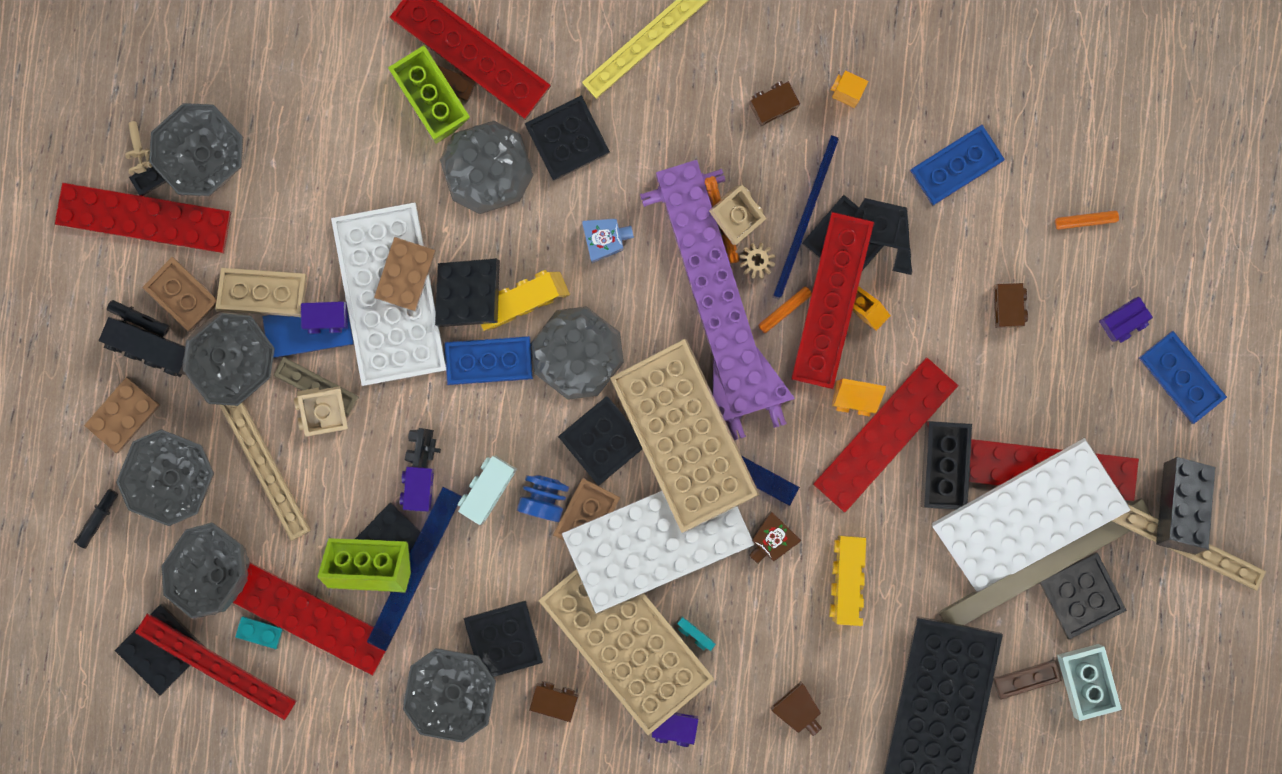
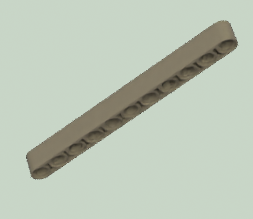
M1142 498L1128 504L1151 515ZM1110 521L1020 571L992 583L983 590L970 593L942 609L939 614L944 622L965 625L1131 530Z

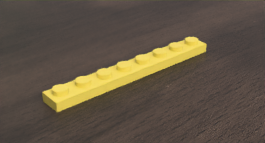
M710 0L674 1L588 76L582 84L595 99L599 98Z

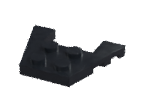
M864 198L853 217L873 221L874 225L869 242L896 248L897 253L892 271L912 275L907 207Z

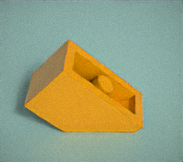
M858 286L852 311L863 322L877 331L891 315L879 300Z

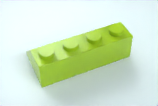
M425 45L388 67L435 144L453 134L470 119L467 111Z
M328 538L317 577L327 588L406 592L411 574L408 543L404 541Z

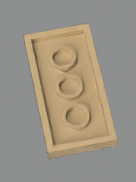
M221 268L215 309L223 312L301 317V303H304L307 275L302 273Z

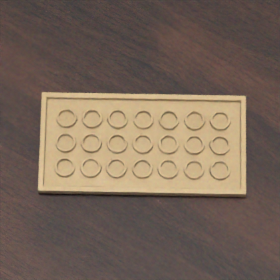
M686 339L610 378L681 533L760 495Z
M576 569L538 600L647 735L651 734L715 680L644 593L596 614Z

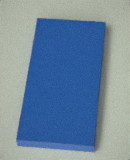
M982 124L910 169V172L933 206L1002 163L1005 159Z
M348 308V329H342V333H329L328 329L321 330L320 334H308V330L301 329V317L262 316L265 336L275 348L273 358L354 345Z
M1174 331L1168 333L1139 357L1140 361L1192 424H1195L1227 398Z
M530 336L445 342L447 385L533 379Z

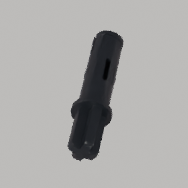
M114 300L110 301L107 306V311L124 318L125 322H132L163 338L169 331V325L134 310L133 306L127 307Z
M108 489L98 505L95 504V510L74 541L79 547L87 548L104 518L110 515L109 509L118 497L116 491Z

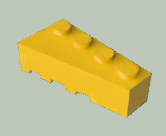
M543 270L535 274L536 278L528 281V279L519 281L514 289L510 290L508 287L500 290L498 298V323L481 324L483 330H492L515 320L518 315L523 316L531 313L537 306L538 308L553 303V299L556 297L565 298L569 296L570 293L561 272H547V270Z
M838 535V540H834V553H837V561H833L832 574H836L835 583H831V595L834 596V604H830L829 617H833L832 621L838 625L863 626V618H859V611H862V608H864L863 594L860 593L865 586V575L862 572V568H865L866 538Z

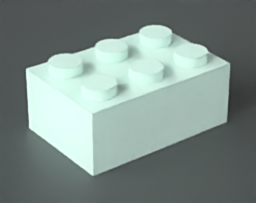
M497 456L485 459L481 466L483 472L480 477H474L469 485L472 490L469 494H464L458 503L460 507L458 512L479 525L484 524L517 471L515 467Z
M1096 644L1057 655L1074 718L1082 721L1122 710L1104 646Z

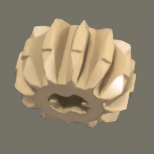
M751 243L752 251L745 247L743 251L747 255L742 254L739 256L741 260L746 261L740 263L739 266L742 268L747 266L748 268L744 271V274L747 275L749 271H752V279L755 278L756 272H758L760 279L764 278L763 271L768 275L771 273L767 266H775L774 262L769 261L775 258V255H767L771 248L767 247L763 251V243L759 244L758 249H756L754 243ZM756 256H760L763 264L759 263L758 266H755L752 257L755 259Z

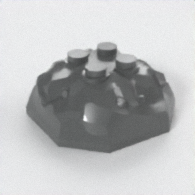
M183 103L151 132L149 163L177 194L211 196L230 181L231 177L242 168L244 137L214 104Z
M490 121L453 133L440 158L452 200L478 214L520 202L534 175L521 134L496 121Z
M587 306L556 310L531 342L534 374L568 400L598 396L611 380L610 378L615 375L624 363L620 332Z
M220 312L196 328L186 340L182 370L208 404L238 406L270 379L275 348L252 316Z
M160 429L132 442L116 483L129 511L171 526L199 513L209 490L214 471L202 445Z
M211 522L186 529L162 564L163 595L193 619L225 612L236 600L238 594L243 591L248 581L247 569L249 567V558L246 549L215 523Z
M435 648L410 666L403 711L420 735L463 743L489 725L496 680L478 655Z

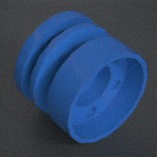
M526 475L525 481L532 482L534 485L533 487L523 485L522 489L530 492L531 495L530 497H520L516 511L560 522L563 508L556 505L555 501L566 500L565 496L558 494V490L568 492L569 486L549 477Z

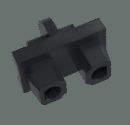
M419 428L418 430L409 431L408 439L411 442H416L415 451H406L405 461L412 463V466L428 468V462L433 460L434 452L441 453L440 448H435L437 439H432L434 430Z

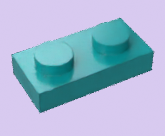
M242 616L235 638L278 649L284 629Z
M680 617L677 624L680 626L678 630L686 637L689 635L696 639L694 643L703 651L706 648L711 651L715 647L716 643L685 617Z

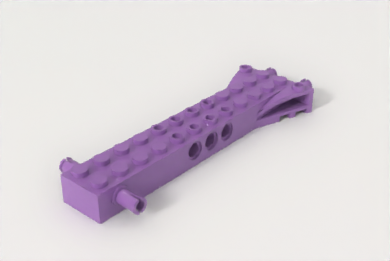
M694 160L656 172L658 189L641 193L640 197L643 200L644 207L660 201L665 204L713 356V397L725 422L728 423L733 439L737 440L736 430L740 438L746 437L740 421L742 415L766 408V410H769L773 428L779 427L778 419L781 426L787 424L781 409L782 403L795 398L755 345L717 222L709 212L712 206L706 190L705 179L714 176L717 177V184L725 182L723 171L719 169L703 174L700 171L698 161Z

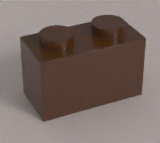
M780 81L771 86L772 90L766 93L760 91L752 96L753 99L750 100L749 105L760 126L799 108L800 102L789 81L784 84Z
M1023 283L994 285L995 328L1025 326V322L1028 321V311L1024 309V301L1027 300V289L1023 287Z
M542 681V684L537 683L529 711L571 723L578 699V694H574L575 690L563 687L562 690L554 688L555 684Z

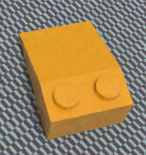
M849 379L837 380L832 406L837 407L836 411L849 413V409L857 410V415L870 417V413L874 414L877 412L886 386Z

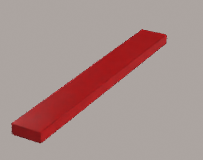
M148 613L135 632L283 720H286L297 702L295 699Z

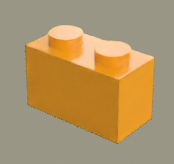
M845 70L842 76L838 74L831 88V91H834L832 98L855 108L869 81Z

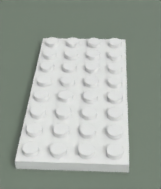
M416 203L331 218L362 386L446 371L440 330L435 325L436 309L429 274L416 312L374 298L394 237L424 246Z
M1083 438L933 522L932 526L974 589L980 591L1130 511V508L1087 440Z
M662 491L562 533L596 614L754 546L738 507L681 533Z

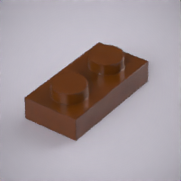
M437 65L456 96L469 101L476 84L475 81Z

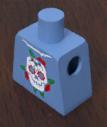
M617 219L582 221L592 263L623 251L622 241L634 238L632 227L619 228Z

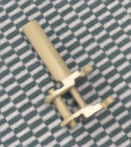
M135 121L128 123L134 150L127 152L125 157L127 159H131V156L134 158L138 157L139 164L128 170L130 175H133L134 172L138 174L147 171L146 168L152 167L149 163L150 149L142 150L138 126ZM146 156V162L142 163V157Z

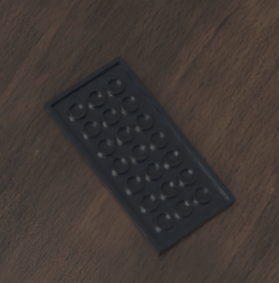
M916 616L883 774H973L1002 642V633Z

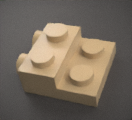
M742 184L734 186L720 198L721 201L709 210L733 245L738 244L766 220L762 208L754 202L750 191Z
M340 386L322 390L313 388L297 391L294 404L295 409L300 410L301 417L298 418L299 429L304 430L305 437L348 429Z

